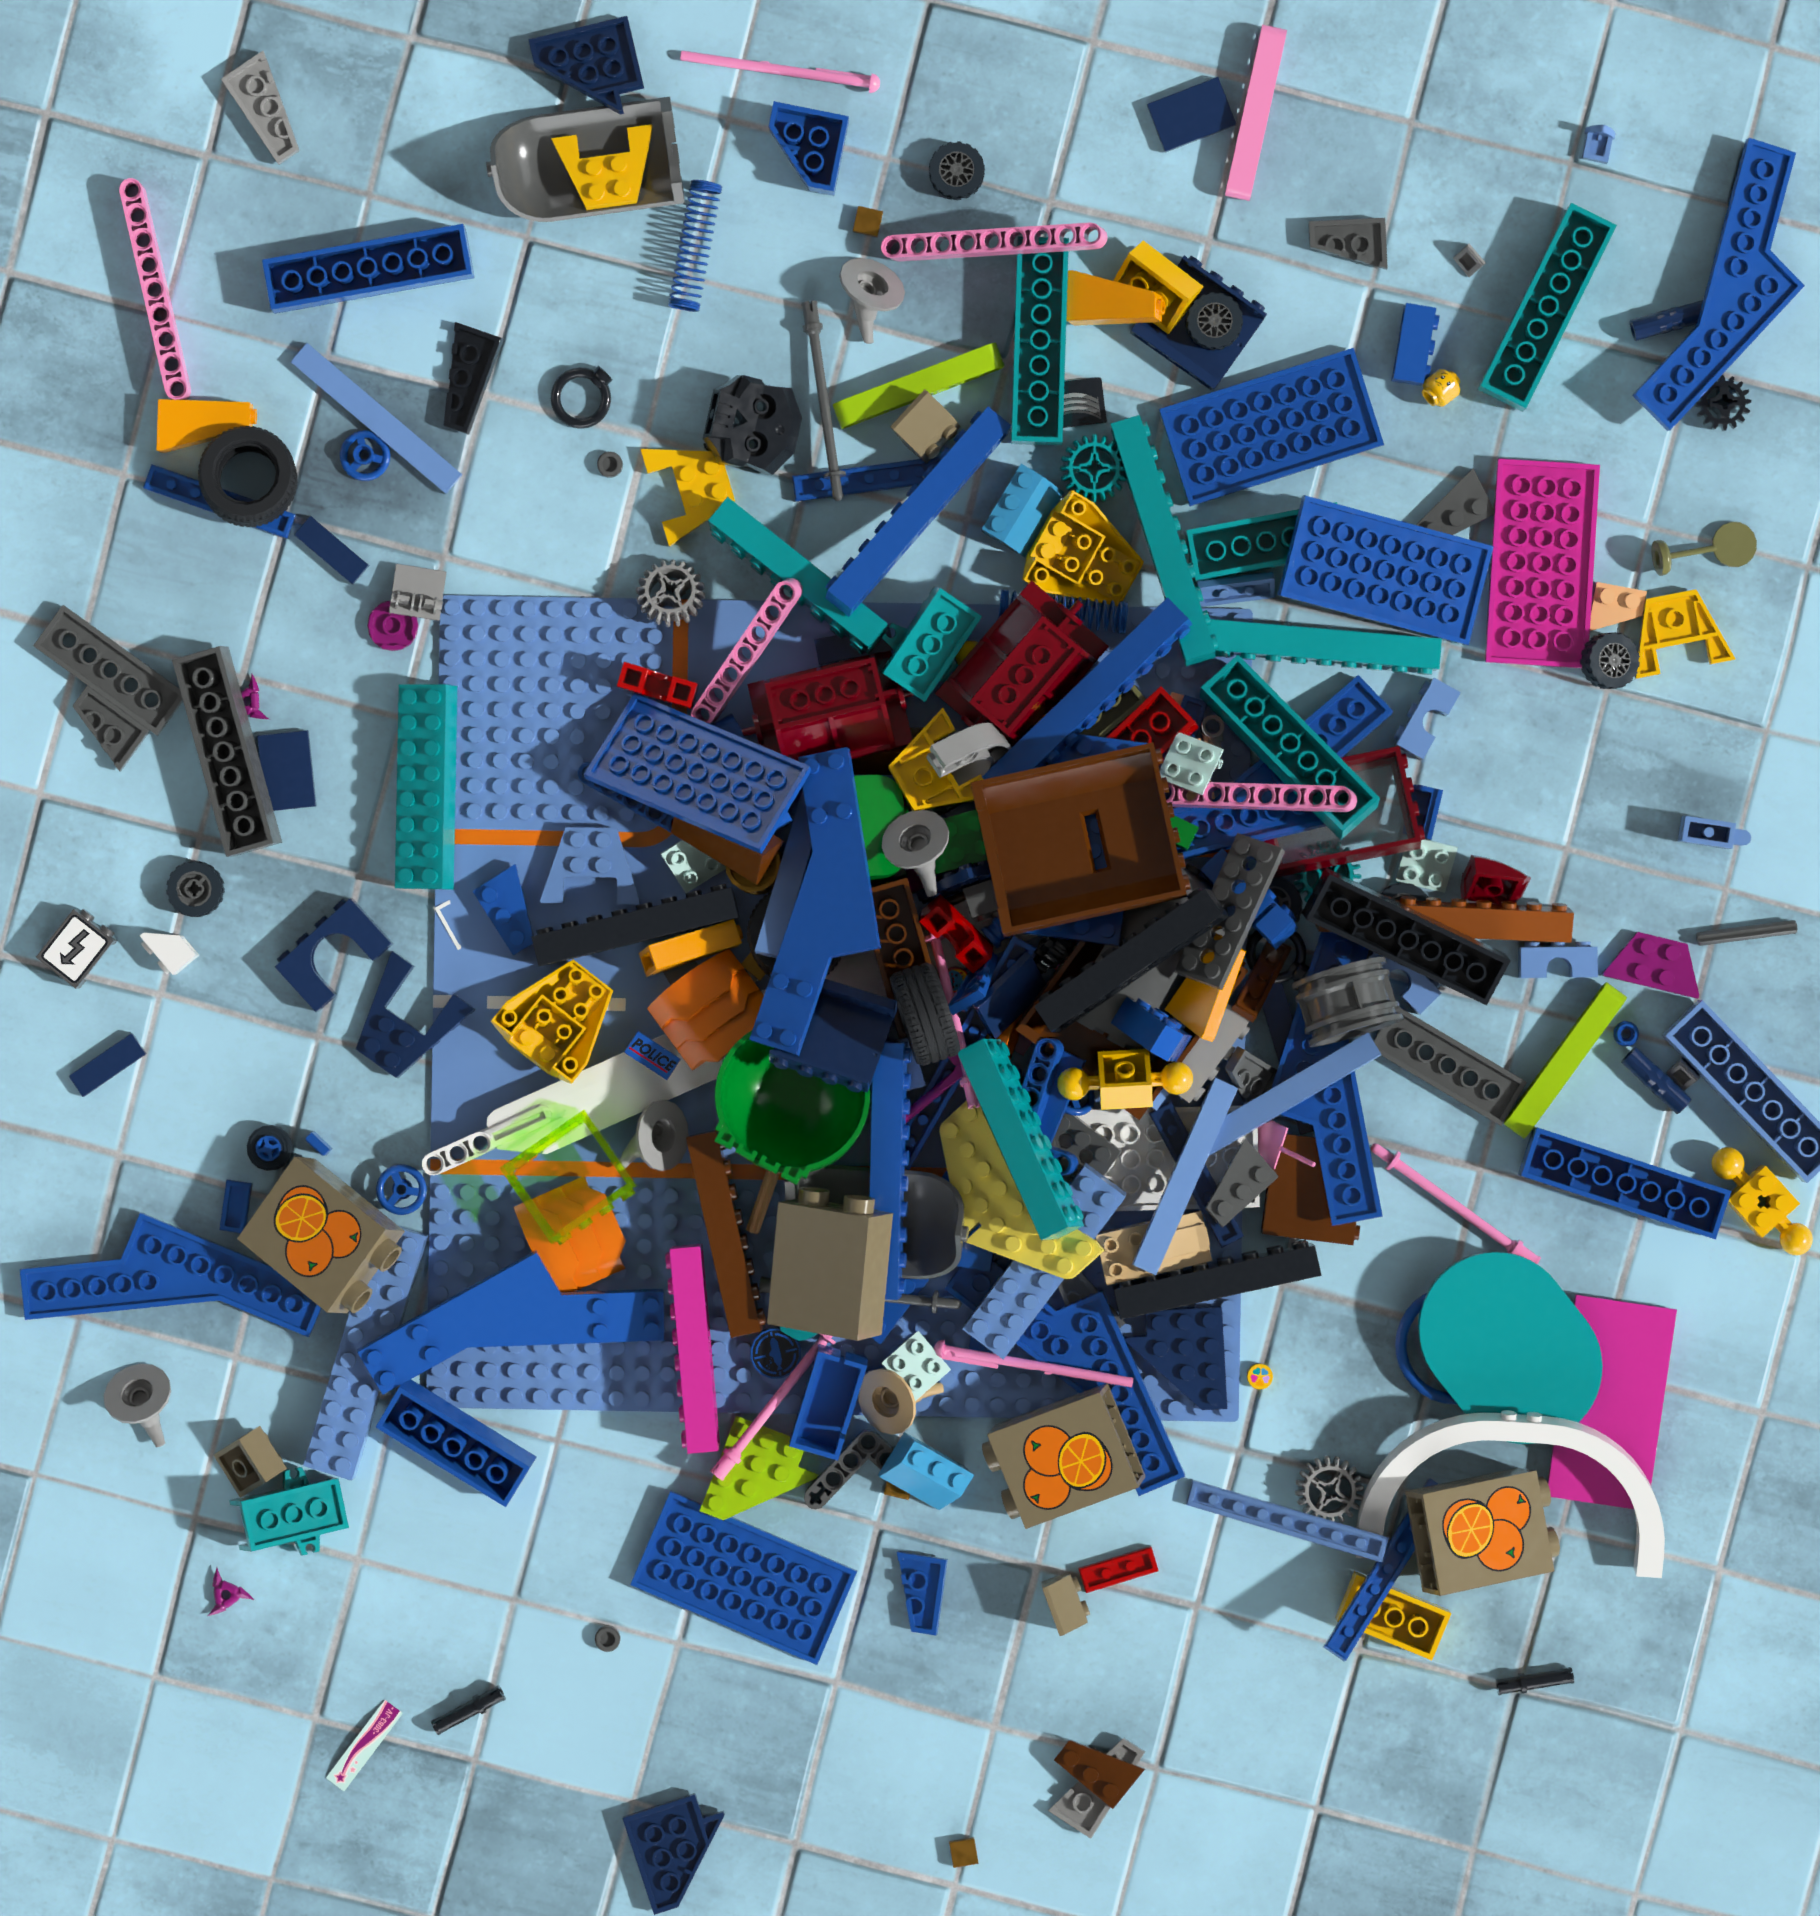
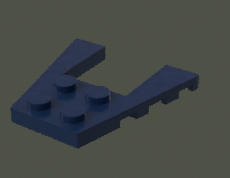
M392 951L356 1050L395 1078H399L420 1060L429 1049L437 1045L446 1034L454 1030L463 1019L472 1014L475 1008L453 994L428 1032L424 1035L387 1008L415 967L402 956Z

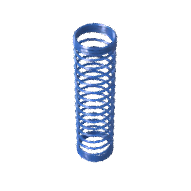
M691 180L689 192L693 196H689L687 199L692 204L686 205V208L691 212L684 214L690 220L683 221V224L689 228L681 230L687 236L680 237V240L686 244L678 246L684 252L677 253V256L683 260L675 262L681 268L674 270L680 276L672 278L678 284L671 286L677 292L669 294L671 298H669L668 305L670 307L692 312L700 311V303L677 298L673 295H689L701 298V295L687 293L674 287L704 289L700 286L682 283L676 279L705 281L702 278L690 277L677 271L707 273L704 270L692 269L679 263L688 262L704 266L708 265L705 262L690 260L680 255L690 254L706 258L710 257L707 254L686 250L682 246L711 249L709 246L690 243L683 240V238L713 241L710 238L689 234L684 230L714 233L712 230L693 227L686 224V222L716 225L714 222L698 220L687 214L717 217L715 214L699 212L688 207L702 206L710 209H719L717 206L701 204L690 199L704 198L720 201L719 198L703 196L691 191L721 194L723 187L717 183Z
M1008 589L1001 590L999 617L1009 607ZM1015 590L1012 594L1011 603L1017 597V592ZM1055 594L1053 599L1058 602V597ZM1063 595L1060 603L1066 607V597ZM1073 596L1070 597L1067 609H1070L1071 602L1072 606L1074 604ZM1096 598L1090 618V599H1086L1083 617L1082 607L1080 608V620L1084 624L1088 605L1089 630H1091L1096 606V631H1099L1104 608V631L1107 632L1111 609H1113L1112 632L1115 633L1118 621V634H1125L1128 602H1119L1115 618V602L1111 601L1107 616V602L1104 599L1099 615V603Z

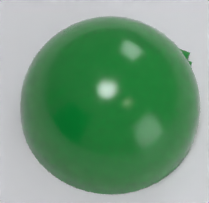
M751 1030L730 1049L719 1069L715 1086V1105L719 1120L715 1131L718 1132L715 1142L730 1150L734 1147L736 1149L735 1153L743 1156L751 1163L775 1174L782 1173V1178L797 1185L801 1177L807 1179L810 1172L832 1164L852 1147L861 1134L868 1116L870 1088L868 1093L863 1091L857 1093L838 1083L836 1085L827 1084L819 1077L802 1076L796 1070L790 1068L785 1070L779 1069L769 1062V1051L774 1048L749 1040L752 1033Z

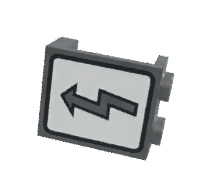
M73 909L36 956L37 959L75 989L82 987L86 982L85 977L107 949L117 942L113 937L115 933L104 924L100 927L94 923L95 917L85 909L81 911Z

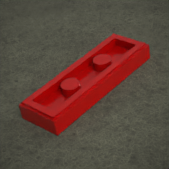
M1151 1546L1078 1568L1086 1593L1159 1571Z

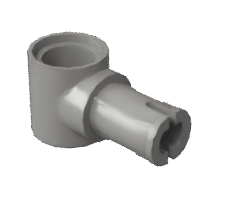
M1217 715L1207 716L1203 719L1200 727L1203 741L1221 748L1224 722ZM1208 720L1217 721L1219 724L1217 733L1210 734L1206 731L1205 724Z

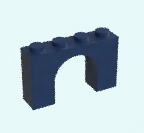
M343 898L333 907L335 912L329 918L325 915L315 923L316 930L310 935L307 932L295 942L298 946L293 951L286 950L276 959L279 963L275 968L315 1012H319L337 996L336 992L319 975L314 964L315 950L324 938L333 934L346 935L353 939L372 961L379 958L394 944L353 898L347 901Z

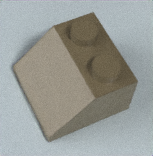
M924 389L890 427L904 445L927 464L938 455L940 449L948 440L955 437L961 426Z
M260 1426L214 1454V1457L240 1498L287 1469L281 1456L277 1454L269 1441V1437Z
M1070 1572L1041 1582L1059 1636H1063L1088 1623L1086 1616L1090 1615L1086 1600L1080 1601L1077 1592L1082 1590L1077 1576L1072 1578Z

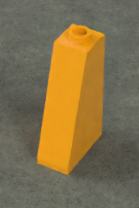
M1068 270L1066 321L1072 325L1162 322V315L1165 314L1166 309L1165 301L1156 292Z
M158 399L156 450L160 453H167L212 441L217 435L222 434L223 431H228L230 428L234 429V427L238 428L240 426L252 427L253 424H257V409H253V404L250 402Z
M734 919L648 945L638 954L645 975L649 977L735 948L742 944L743 934L740 926L736 925Z
M1216 933L1214 940H1220L1224 936ZM1241 948L1223 990L1186 978L1165 1010L1200 1038L1212 1042L1217 1034L1246 951ZM1214 952L1205 954L1203 963H1210L1214 959Z

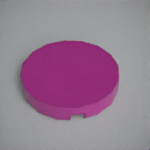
M391 600L382 602L369 615L367 624L369 636L376 645L384 650H403L411 645L417 637L418 619L417 617L389 613Z

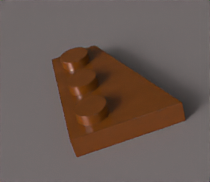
M1071 1739L1054 1759L1055 1762L1112 1809L1115 1808L1145 1770V1768L1102 1753Z

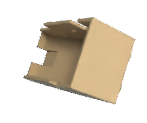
M1201 1210L1182 1215L1157 1274L1212 1261L1209 1247L1210 1241ZM1150 1221L1128 1225L1119 1229L1101 1231L1095 1237L1096 1241L1105 1250L1099 1256L1106 1285L1153 1275L1131 1265Z

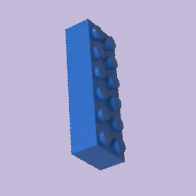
M411 1379L399 1386L376 1425L377 1429L504 1507L508 1505L537 1456Z

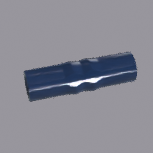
M1703 300L1630 320V329L1634 340L1637 341L1659 334H1666L1697 324Z
M1634 1047L1621 1061L1653 1094L1658 1096L1676 1114H1679L1691 1102L1692 1099L1637 1047Z

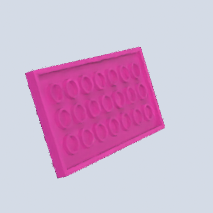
M1497 459L1492 546L1494 548L1490 568L1485 663L1582 668V664H1580L1581 652L1585 648L1584 645L1589 642L1600 465Z

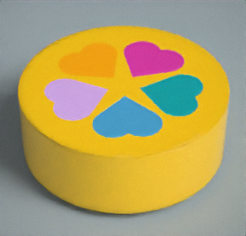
M1256 1363L1248 1369L1247 1380L1253 1388L1265 1389L1271 1384L1273 1374L1267 1365Z

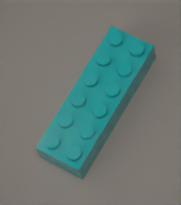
M1299 509L1186 530L1185 537L1190 563L1192 562L1196 577L1193 578L1194 583L1285 566Z

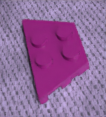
M1636 932L1629 940V943L1602 973V976L1699 999V991L1690 952L1686 943Z

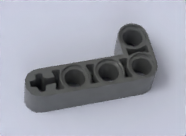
M864 1429L840 1453L838 1461L833 1460L807 1488L804 1496L806 1505L811 1509L822 1508L868 1459L879 1469H882L884 1464L880 1462L879 1457L885 1452L892 1453L894 1448L873 1429ZM865 1435L873 1436L876 1441L875 1445L870 1448L864 1447L861 1443L862 1437ZM849 1453L855 1454L858 1458L857 1464L854 1466L846 1465L843 1460L845 1455ZM830 1472L838 1473L841 1478L840 1482L835 1485L828 1483L826 1480L827 1474ZM821 1481L826 1488L820 1496L822 1501L815 1500L812 1502L810 1500L812 1496L810 1492L816 1494L822 1487V1485L818 1484Z

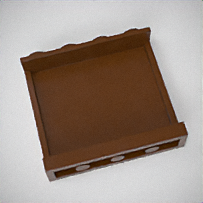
M1286 1134L1282 1147L1315 1162L1316 1165L1312 1167L1283 1152L1280 1153L1276 1168L1273 1169L1279 1177L1266 1188L1261 1233L1354 1245V1240H1359L1360 1225H1356V1222L1336 1226L1331 1224L1315 1137Z

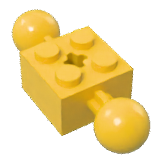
M1147 1049L1098 1052L1099 1076H1088L1079 1068H1068L1060 1074L1057 1087L1060 1094L1068 1100H1079L1089 1090L1100 1089L1101 1110L1153 1107V1086H1162L1168 1093L1174 1095L1183 1094L1191 1087L1193 1074L1191 1069L1182 1062L1169 1063L1163 1068L1162 1072L1151 1073L1150 1055Z
M1724 1147L1716 1151L1711 1161L1714 1173L1722 1179H1732L1738 1185L1731 1192L1728 1201L1729 1206L1756 1236L1763 1238L1775 1227L1781 1233L1780 1244L1785 1252L1791 1255L1806 1253L1813 1242L1811 1231L1801 1223H1791L1786 1217L1800 1204L1767 1166L1760 1165L1748 1175L1744 1170V1158L1738 1150L1732 1147ZM1759 1196L1766 1197L1765 1206L1757 1205L1760 1202Z

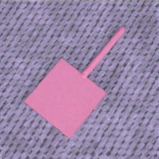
M1272 1120L1258 1127V1153L1271 1168H1276L1281 1152L1312 1167L1316 1165L1315 1162L1282 1147L1288 1131L1287 1127Z

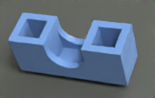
M1432 678L1430 682L1425 681L1418 693L1422 695L1418 704L1413 702L1406 714L1409 717L1405 727L1400 725L1394 735V739L1397 740L1394 746H1400V749L1419 760H1423L1436 738L1423 727L1425 714L1428 711H1437L1447 716L1461 692L1436 678Z
M1524 942V948H1518V978H1547V966L1552 959L1557 957L1566 961L1569 967V977L1571 978L1598 977L1597 947H1591V942H1575V947H1565V942H1550V947H1540V942Z
M1372 952L1366 959L1384 956ZM1386 958L1387 963L1383 965V969H1389L1390 972L1399 969L1407 974L1409 985L1400 997L1417 1014H1421L1441 994L1438 990L1441 985Z

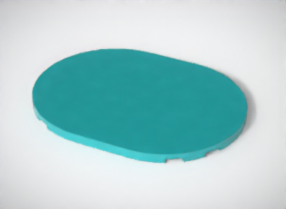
M1494 1251L1467 1256L1449 1266L1437 1277L1426 1293L1427 1295L1419 1314L1420 1348L1429 1369L1464 1414L1501 1413L1504 1410L1514 1411L1521 1415H1527L1528 1412H1537L1542 1414V1416L1563 1418L1579 1423L1588 1413L1597 1397L1602 1379V1355L1593 1329L1552 1276L1527 1258L1513 1253ZM1506 1441V1442L1516 1443V1444H1535V1443H1526V1442H1511V1441Z

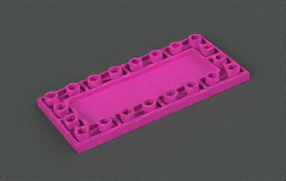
M1575 1294L1574 1305L1587 1320L1597 1337L1603 1366L1597 1397L1588 1413L1579 1423L1601 1432L1620 1445L1639 1465L1651 1485L1677 1309ZM1553 1445L1547 1481L1551 1497L1634 1509L1632 1501L1623 1485L1605 1466L1582 1452Z

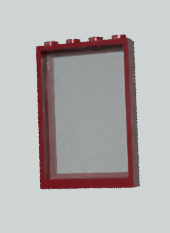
M1400 746L1341 758L1380 797L1378 808L1342 840L1326 826L1263 841L1278 846L1285 851L1273 878L1421 848V840H1425L1422 825L1417 824L1416 816H1419L1417 801H1412L1410 793L1414 792L1411 777H1406L1405 769L1408 768L1406 754H1401Z

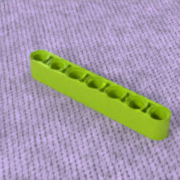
M995 342L834 403L832 406L841 429L911 404L924 389L931 395H935L1004 368L1005 365Z
M1607 982L1602 985L1503 1122L1505 1126L1523 1139L1527 1137L1622 1007L1627 996Z

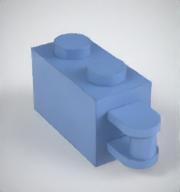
M1682 816L1677 842L1733 849V845L1743 846L1751 841V834L1746 830L1736 829V823Z

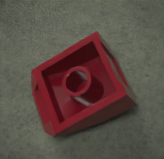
M1471 855L1465 871L1462 873L1460 885L1461 899L1466 900V903H1476V900H1489L1492 904H1501L1502 901H1514L1517 903L1523 896L1531 877L1500 861Z

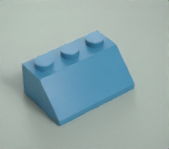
M1020 464L982 527L981 532L1025 558L1050 512L1057 505L1064 492L1040 474Z
M904 1432L878 1476L940 1510L962 1496L974 1474L964 1465Z

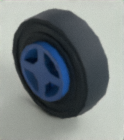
M274 1125L262 1126L256 1129L250 1135L246 1145L247 1155L251 1163L257 1168L266 1171L277 1170L283 1167L290 1160L293 1151L292 1141L288 1133Z

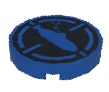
M770 1328L761 1332L755 1338L751 1347V1361L755 1369L761 1375L771 1379H781L790 1375L801 1359V1347L798 1340L786 1335L780 1328Z

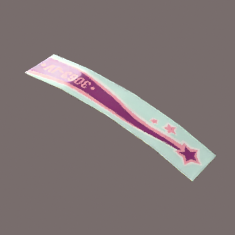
M384 1700L326 1778L345 1791L403 1713Z

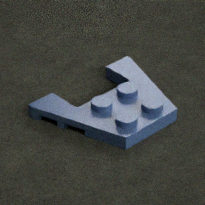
M565 827L540 903L564 904L565 877H605L617 879V904L640 905V899L618 829Z

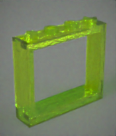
M582 1110L500 1167V1170L551 1244L558 1242L559 1245H562L572 1238L570 1234L578 1227L581 1231L593 1223L591 1218L598 1213L604 1216L615 1208L613 1206L614 1202L620 1198L622 1201L627 1200L635 1194L633 1189L638 1186L586 1110ZM586 1124L626 1184L555 1233L514 1172Z

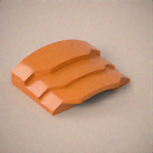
M728 949L706 960L678 979L648 1006L647 1010L693 1071L706 1061L720 1062L738 1040L753 1030L764 995L732 951Z
M585 1176L514 1206L515 1213L531 1251L534 1252L536 1250L560 1292H575L625 1269L620 1256L626 1239L606 1194L591 1189Z

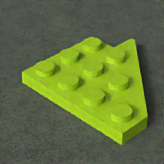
M736 1416L723 1450L733 1447L752 1421ZM762 1426L741 1452L740 1459L742 1461L734 1465L722 1481L713 1475L699 1512L720 1520H726L815 1480L818 1474L798 1467L804 1451L789 1447L790 1436Z

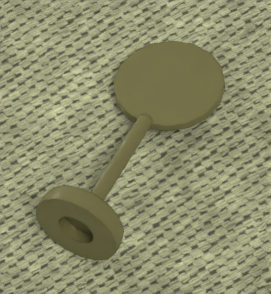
M1729 522L1722 525L1715 532L1711 546L1670 553L1665 541H1653L1651 547L1652 561L1655 571L1659 576L1667 575L1670 572L1671 559L1714 552L1715 557L1728 567H1740L1747 564L1754 557L1757 550V540L1754 532L1747 525L1740 522Z

